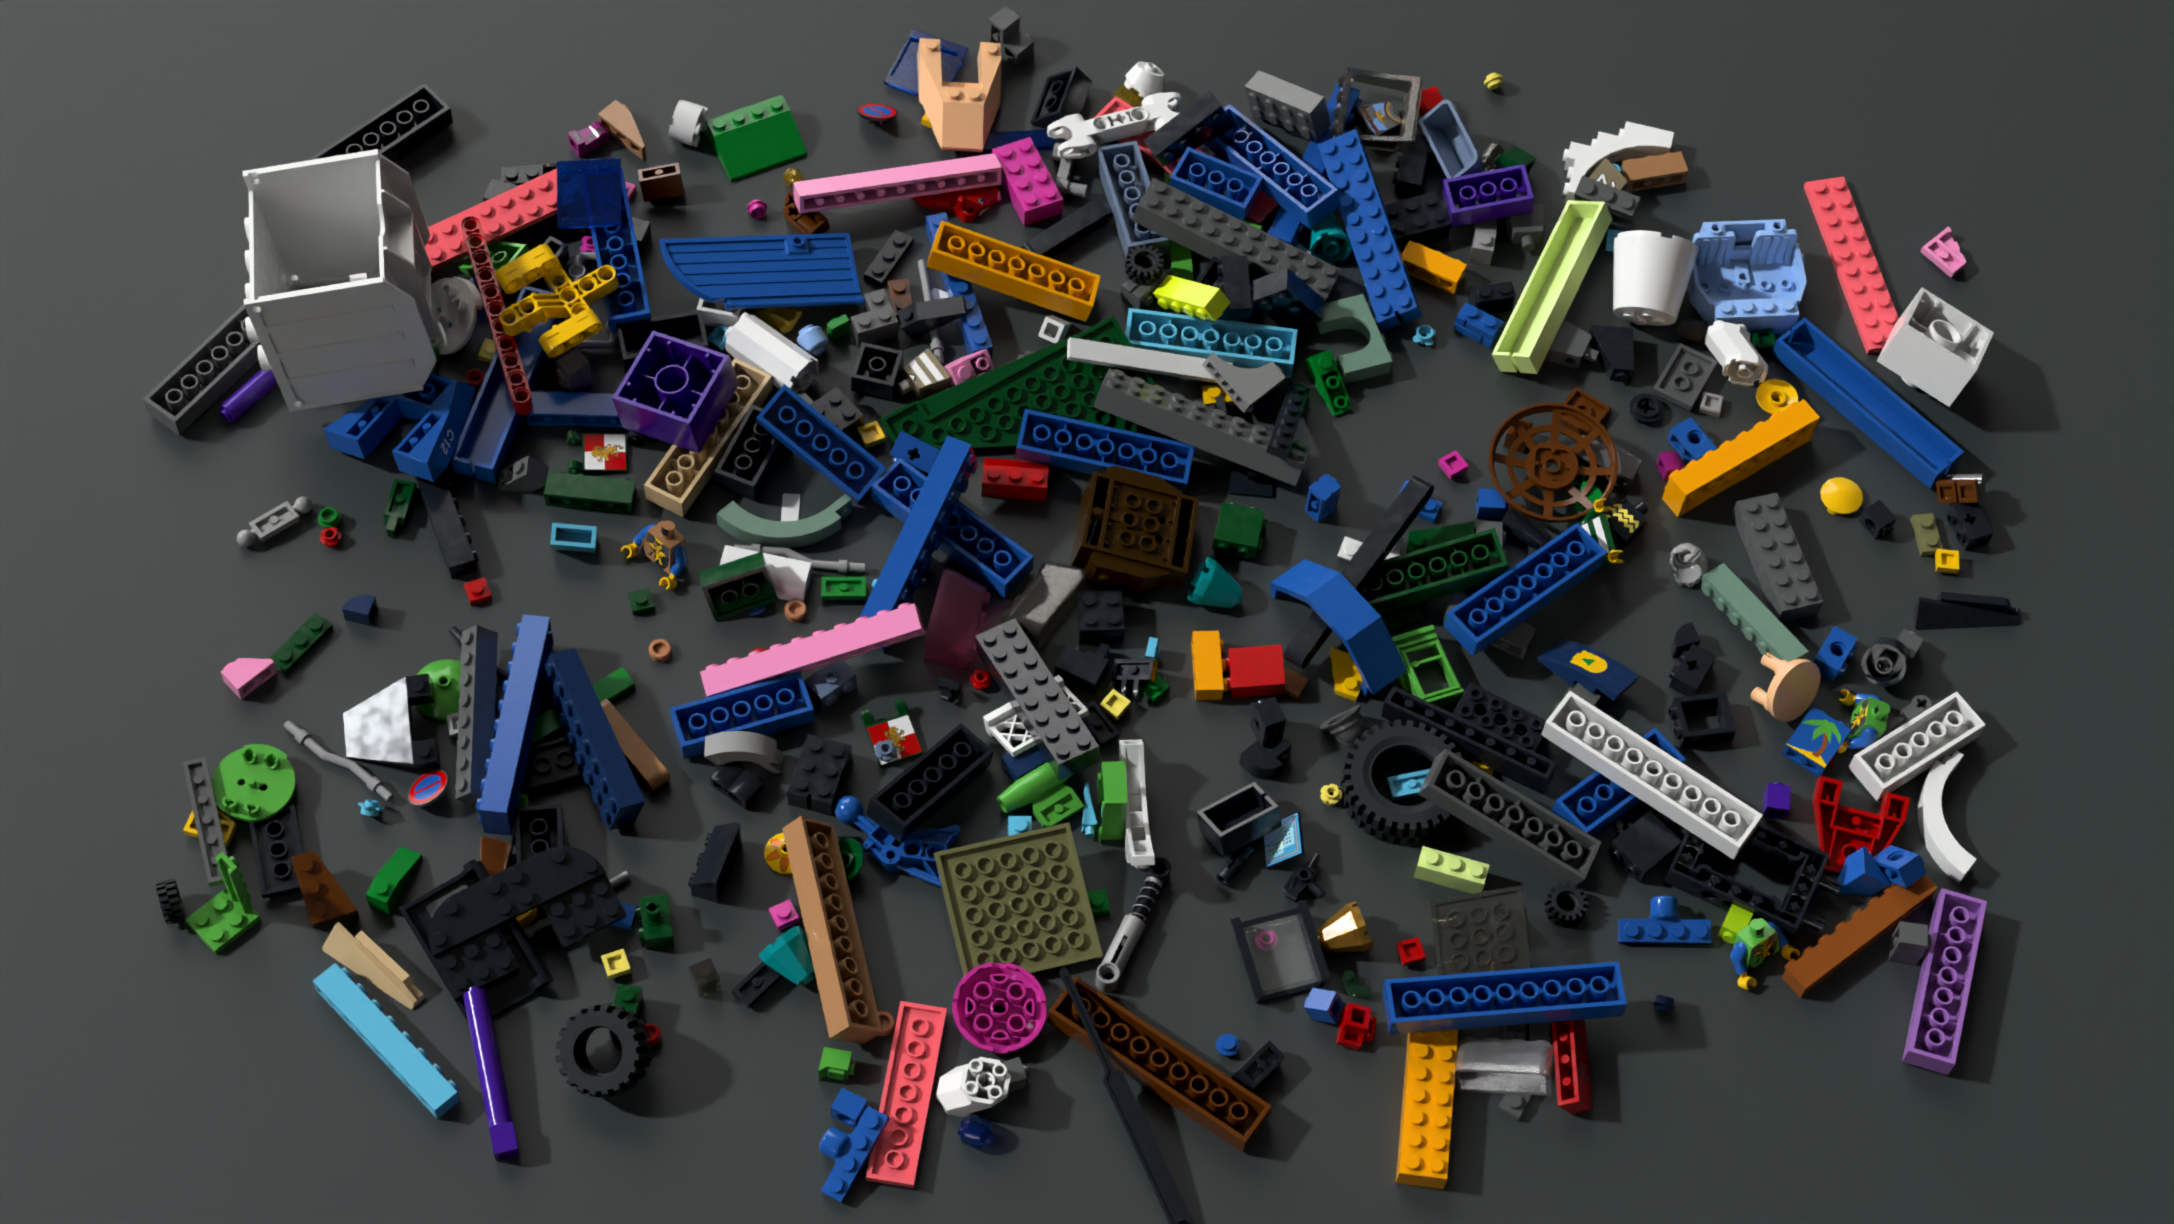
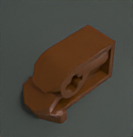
M794 190L785 194L786 204H783V214L788 227L796 234H825L830 229L828 219L819 211L799 213L794 202Z

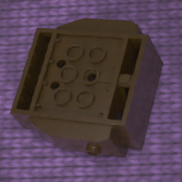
M1111 466L1107 467L1105 473L1094 471L1081 497L1069 571L1080 573V582L1088 583L1091 580L1103 586L1110 585L1133 592L1161 589L1162 586L1179 589L1188 573L1199 498L1182 494L1181 491L1161 477L1135 470ZM1090 524V526H1093V533L1088 543H1086Z

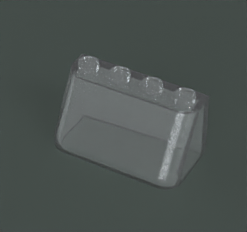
M1471 1036L1465 1037L1458 1043L1454 1073L1456 1091L1551 1096L1553 1046L1545 1040L1524 1041L1522 1039L1500 1040L1499 1038L1477 1039Z

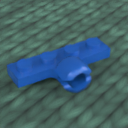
M1656 896L1650 900V916L1648 919H1618V943L1710 944L1711 920L1681 919L1678 916V900L1676 897Z
M867 1106L851 1134H847L835 1127H831L825 1132L819 1144V1150L822 1154L833 1159L835 1166L821 1189L823 1194L842 1204L844 1203L890 1120L887 1115Z

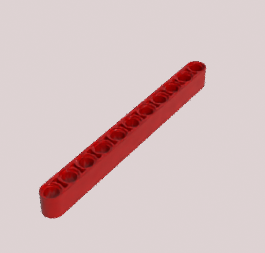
M467 216L461 221L462 235L476 284L483 300L484 311L514 411L517 414L526 415L533 409L531 391L515 338L504 332L499 319L501 312L506 308L498 281L495 278V271L480 221L474 216Z

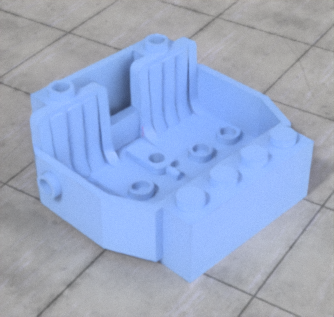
M1785 219L1703 222L1700 233L1694 234L1692 242L1697 245L1698 254L1687 288L1690 303L1702 319L1707 321L1708 327L1718 320L1733 324H1743L1751 335L1752 331L1772 328L1774 334H1785L1796 325L1799 317L1798 306L1807 283L1804 270L1805 258L1804 254H1801L1799 244L1796 242L1798 237L1797 231L1795 229H1787Z

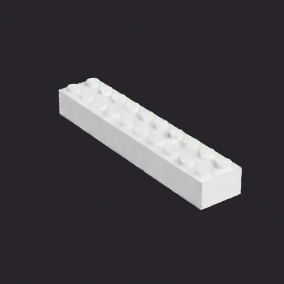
M1571 691L1567 693L1545 722L1542 736L1733 860L1758 827L1763 816L1761 813Z

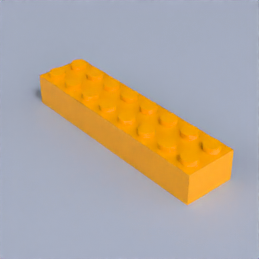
M942 220L936 232L926 265L928 268L1084 322L1087 321L1093 308L1101 277L1100 275Z
M1804 399L1798 403H1791L1786 410L1774 413L1765 422H1758L1753 429L1741 432L1734 440L1725 441L1718 449L1706 452L1701 459L1697 461L1692 460L1682 470L1679 471L1677 469L1673 471L1668 477L1669 480L1664 488L1662 500L1677 517L1685 514L1809 442L1820 417Z
M1458 1029L1408 1033L1396 1183L1436 1189H1444L1446 1184Z

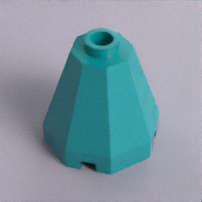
M1207 557L1205 559L1206 563L1203 562L1192 580L1191 585L1194 586V590L1188 591V600L1195 604L1233 608L1235 604L1239 605L1244 596L1241 593L1242 587L1215 560Z
M794 926L779 936L775 943L769 944L759 954V957L765 964L796 985L803 983L805 986L815 978L808 941L800 926Z

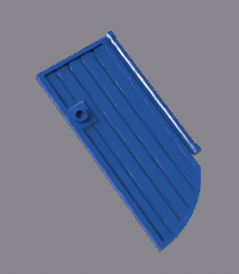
M849 233L660 239L659 241L663 259L674 277L685 288L701 299L710 303H725L726 311L755 308L864 305V297H861Z

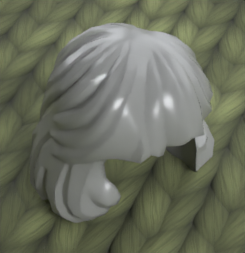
M1683 543L1671 551L1670 564L1676 571L1674 577L1679 585L1693 587L1708 572L1706 557L1699 547L1691 543Z

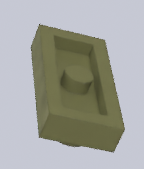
M1933 513L1912 515L1910 521L1920 556L1935 555L1936 550L1943 549Z

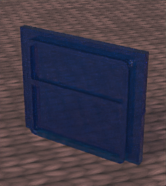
M912 29L888 72L884 84L919 96L917 52L920 38L940 39L942 81L952 82L968 52V48Z
M621 159L557 161V228L576 229L622 226Z

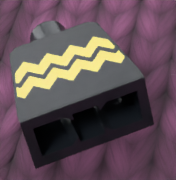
M1623 499L1610 505L1609 511L1603 512L1611 516L1620 550L1623 551L1643 530L1646 522L1644 515L1648 512V507L1645 503L1639 502L1633 506L1627 499Z

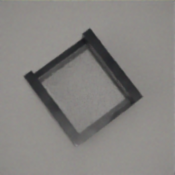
M1306 900L1297 902L1295 908L1243 922H1241L1240 917L1230 919L1256 1004L1312 990V988L1323 987L1325 981L1331 979Z

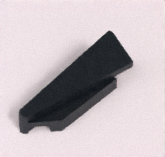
M1940 592L1937 600L1919 597L1914 607V626L1916 630L2018 626L2020 624V609L2018 607H2011L2010 601L2003 597Z

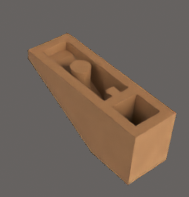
M614 100L598 113L599 122L603 124L613 138L644 161L646 159L645 145L631 111L625 104Z

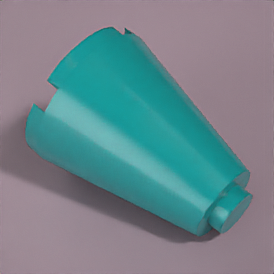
M1333 212L1312 227L1311 255L1331 265L1338 260L1342 262L1350 255L1352 251L1350 239Z

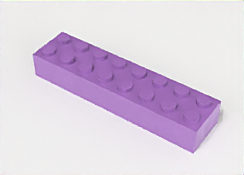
M1943 888L1936 897L1928 934H1931V944L1929 948H1926L1922 961L1902 1062L1948 1075L1954 1067L1987 901Z

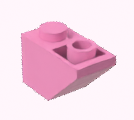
M987 349L961 357L943 366L951 376L952 387L996 369Z

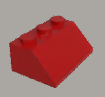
M985 458L981 497L1046 502L1049 465L1023 460Z

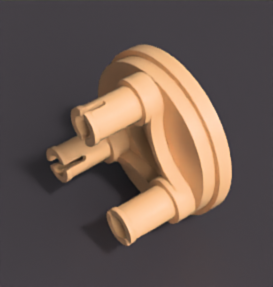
M1768 652L1766 655H1763L1761 664L1773 670L1775 676L1770 683L1768 692H1765L1760 687H1756L1751 693V699L1763 705L1765 710L1769 711L1777 720L1789 722L1802 715L1813 702L1820 685V670L1810 660L1795 659L1788 662L1780 660Z

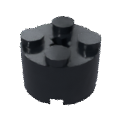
M1881 637L1874 641L1864 653L1861 661L1866 678L1872 684L1880 687H1887L1898 683L1910 666L1909 649L1902 642L1894 638ZM1884 659L1888 660V665L1884 664Z

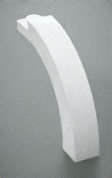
M1956 750L1952 756L1947 754L1942 762L1936 760L1930 769L1918 797L1917 818L1922 839L1930 855L1951 879L1960 884L1977 859L1955 840L1948 829L1942 811V791L1945 781L1964 756Z

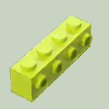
M1167 275L1153 293L1158 299L1157 303L1162 308H1169L1177 313L1183 312L1191 317L1194 315L1203 320L1216 321L1231 303L1220 288Z

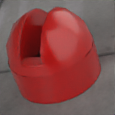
M471 369L466 375V380L468 384L477 388L482 385L484 376L479 369ZM480 378H481L480 381H473V382L470 381V380H477V379H480Z

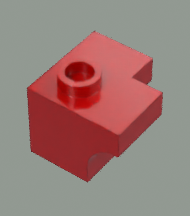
M1350 1002L1346 1005L1340 1014L1336 1045L1359 1050L1362 1041L1372 1042L1374 1040L1377 1018L1371 1016V1008Z

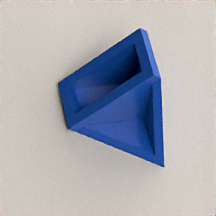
M1866 846L1847 856L1837 880L1843 883L1838 894L1872 896L1891 885Z

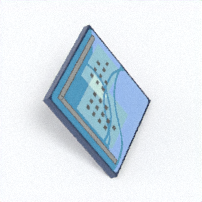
M1300 812L1282 818L1281 827L1263 836L1267 869L1304 855Z

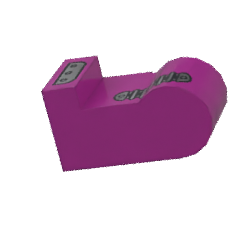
M596 121L590 124L588 128L578 132L576 130L569 132V146L580 158L607 143L610 139V133L601 122Z

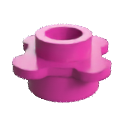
M584 236L580 251L595 252L592 237Z

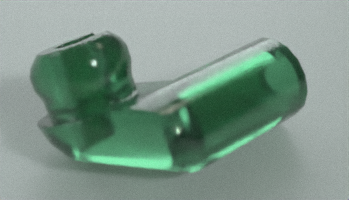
M1350 970L1345 971L1341 977V984L1346 992L1351 996L1369 999L1371 988L1359 986L1355 980V973Z

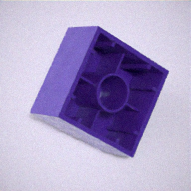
M652 331L612 399L623 428L700 453L739 385L729 355Z

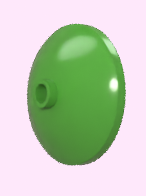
M452 659L434 661L417 673V675L429 674L433 681L435 703L415 705L424 716L433 720L447 721L446 715L459 712L460 661ZM442 681H448L446 684H440Z

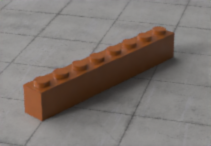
M1926 875L1907 888L1891 884L1884 890V895L1880 898L1878 896L1872 898L1868 902L1867 908L1864 910L1859 908L1851 915V920L1847 923L1845 921L1839 923L1835 927L1834 933L1831 935L1826 933L1818 940V945L1814 948L1812 946L1806 948L1801 953V958L1797 961L1795 959L1790 960L1784 966L1786 970L1781 978L1800 998L1900 921L1929 901L1934 896L1938 887Z

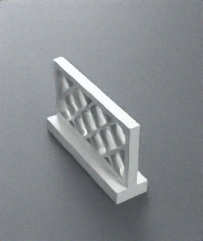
M1059 675L1055 676V680L1074 709L1080 710L1077 712L1080 718L1083 719L1088 716L1089 710L1064 685V680ZM1010 703L983 716L986 732L990 737L994 736L1013 757L1036 745L1023 723L1019 722L1021 720ZM1007 728H1011L1009 734H1008V733H1000L1001 731H1003V730H1005V729H1007ZM1015 729H1026L1025 735L1014 734ZM1012 740L1023 741L1022 744L1015 748L1011 745Z

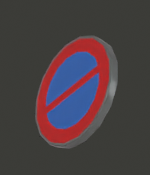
M432 770L420 776L409 789V802L415 807H424L437 801L449 786L447 773L442 770Z

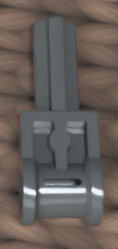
M1925 695L1915 696L1911 704L1902 709L1897 717L1887 723L1885 732L1878 740L1931 708V700Z

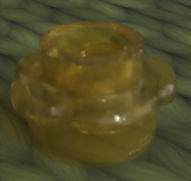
M791 167L784 172L783 179L785 185L788 187L790 185L793 186V182L802 180V173L798 168Z

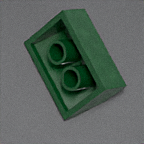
M763 552L699 572L701 587L715 621L779 601Z

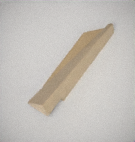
M341 923L335 924L322 947L325 953L410 1010H413L426 998L413 985L414 980L362 930L354 938Z

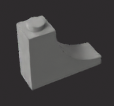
M1213 352L1202 364L1243 413L1280 386L1286 378L1282 369L1272 361L1258 368H1240L1223 361Z

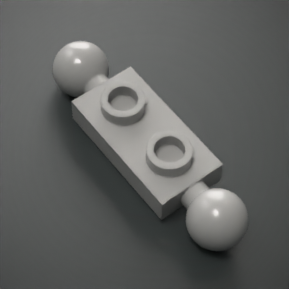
M301 496L296 499L294 506H291L286 501L249 522L252 530H241L237 534L238 544L242 547H249L254 543L256 537L261 542H264L299 522L298 513H308L312 509L311 500L308 497Z

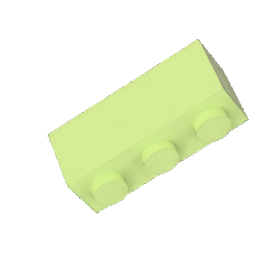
M1423 846L1414 878L1481 896L1489 864Z

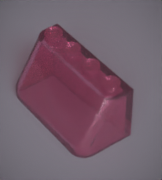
M944 568L926 631L924 661L968 670L969 662L973 663L976 655V650L973 649L976 643L975 636L981 633L978 630L979 625H984L986 612L983 610L985 606H989L991 593H988L987 587L953 569Z

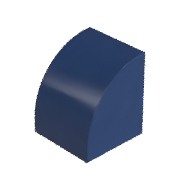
M358 595L348 600L343 606L342 611L345 620L371 626L378 605L375 596Z

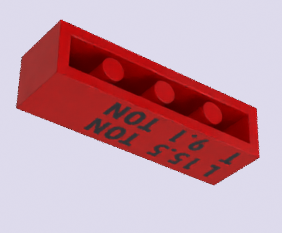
M1582 1019L1552 1022L1558 1107L1569 1114L1592 1110L1585 1021Z

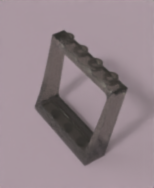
M1347 67L1344 74L1338 80L1337 86L1341 87V91L1337 92L1335 102L1339 104L1333 112L1332 118L1336 119V123L1332 124L1330 135H1333L1334 138L1345 133L1344 125L1351 81L1399 90L1405 93L1399 136H1360L1367 149L1408 153L1415 141L1424 77L1395 75Z

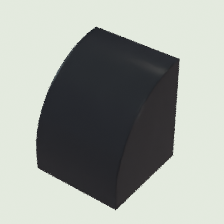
M1692 622L1684 624L1677 630L1671 645L1672 658L1681 656L1684 650L1689 651L1692 644L1699 646L1701 640Z

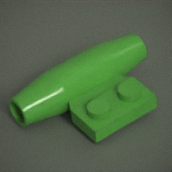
M1048 762L1016 780L997 797V802L1005 813L1032 803L1033 814L1043 828L1058 825L1084 808L1083 803L1073 789L1063 784L1072 775L1059 780Z

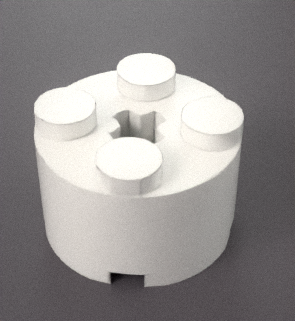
M679 100L672 117L673 124L670 125L668 138L698 147L701 137L699 133L700 131L704 132L707 120L705 118L708 108L686 100Z

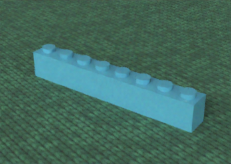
M334 963L313 980L316 991L422 1104L439 1119L460 1101L457 1085L451 1079L447 1081L442 1076L444 1073L436 1063L432 1065L427 1060L428 1056L422 1048L416 1049L413 1046V1040L405 1031L401 1033L396 1028L398 1026L396 1021L390 1015L386 1017L381 1012L383 1009L375 999L371 1001L366 996L368 993L360 983L355 984L351 980L352 976L345 967L340 969Z

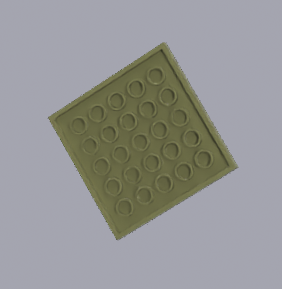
M1069 822L934 853L963 977L972 969L990 962L992 964L1012 963L1025 969L1030 974L1103 957Z

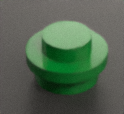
M331 507L322 509L318 515V522L323 528L336 527L341 520L339 512Z

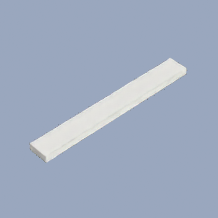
M1071 337L1068 339L1067 360L1217 383L1202 366L1206 360L1205 358Z

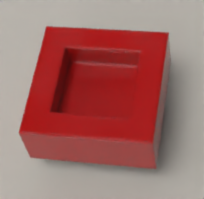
M485 577L464 583V589L471 606L492 600Z
M1419 937L1396 943V949L1403 967L1425 961L1426 956Z

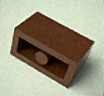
M679 162L637 170L644 202L657 201L668 197L674 198L685 194Z

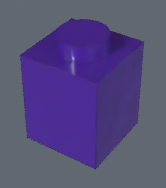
M1779 782L1767 784L1763 793L1762 817L1785 820L1790 810L1791 786Z

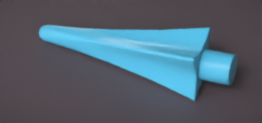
M1085 782L1081 833L1085 832L1086 838H1093L1095 832H1097L1096 826L1098 822L1091 801L1089 783Z

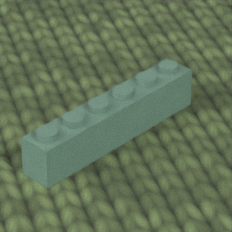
M1724 563L1703 575L1701 584L1703 593L1709 596L1715 602L1717 608L1730 618L1732 624L1741 629L1745 637L1758 647L1762 655H1766L1769 652L1778 659L1788 662L1795 659H1807L1809 651Z

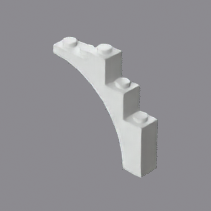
M1626 121L1624 129L1620 128L1618 136L1599 131L1597 139H1592L1591 146L1571 142L1569 149H1565L1562 161H1566L1564 170H1568L1566 178L1570 179L1569 183L1565 182L1563 195H1566L1565 204L1568 200H1575L1574 194L1582 175L1589 178L1604 158H1607L1611 163L1631 158L1666 154L1670 152L1674 132Z
M1142 739L1119 740V761H1125L1128 794L1124 829L1125 858L1127 863H1131V866L1145 869L1149 868V865H1155V855L1151 843L1147 811L1144 744Z

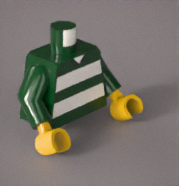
M1606 498L1596 500L1594 507L1579 522L1588 534L1607 552L1602 567L1623 563V560L1618 559L1622 550L1619 548L1611 516L1603 513L1610 510V506L1604 507L1603 505Z

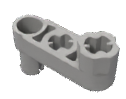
M1056 142L1052 160L1060 161L1055 182L1057 189L1064 196L1070 194L1085 198L1087 185L1069 182L1074 159L1059 158L1057 154L1058 146L1062 143Z

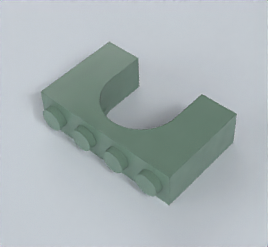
M1363 294L1324 303L1323 320L1316 322L1320 334L1339 329H1353L1360 332L1368 342V345L1362 350L1337 356L1336 365L1344 384L1390 373L1391 365L1394 363L1392 353L1388 352L1386 348V339L1379 332L1377 319L1372 316L1370 302L1365 300Z

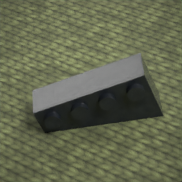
M1209 90L1146 138L1144 142L1161 165L1165 166L1180 158L1187 147L1196 149L1237 125Z

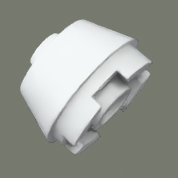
M1137 62L1125 75V87L1128 90L1134 88L1140 92L1138 95L1145 98L1149 95L1163 92L1164 73L1153 63Z

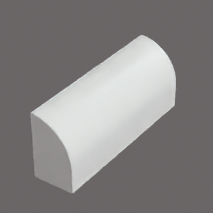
M725 545L720 565L759 552ZM763 553L778 598L788 601L798 599L804 602L812 575V563Z

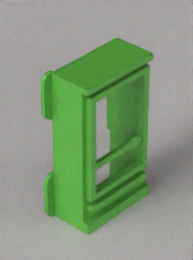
M1433 625L1392 637L1407 668V671L1398 678L1404 691L1410 692L1412 695L1440 708L1459 703L1464 690L1459 684ZM1426 648H1431L1434 654L1433 657L1413 661V663H1410L1407 654ZM1437 660L1449 688L1425 695L1412 667H1418L1421 664Z
M1125 761L1102 762L1101 775L1100 773L1097 775L1098 803H1102V827H1099V843H1101V840L1124 839L1128 805Z

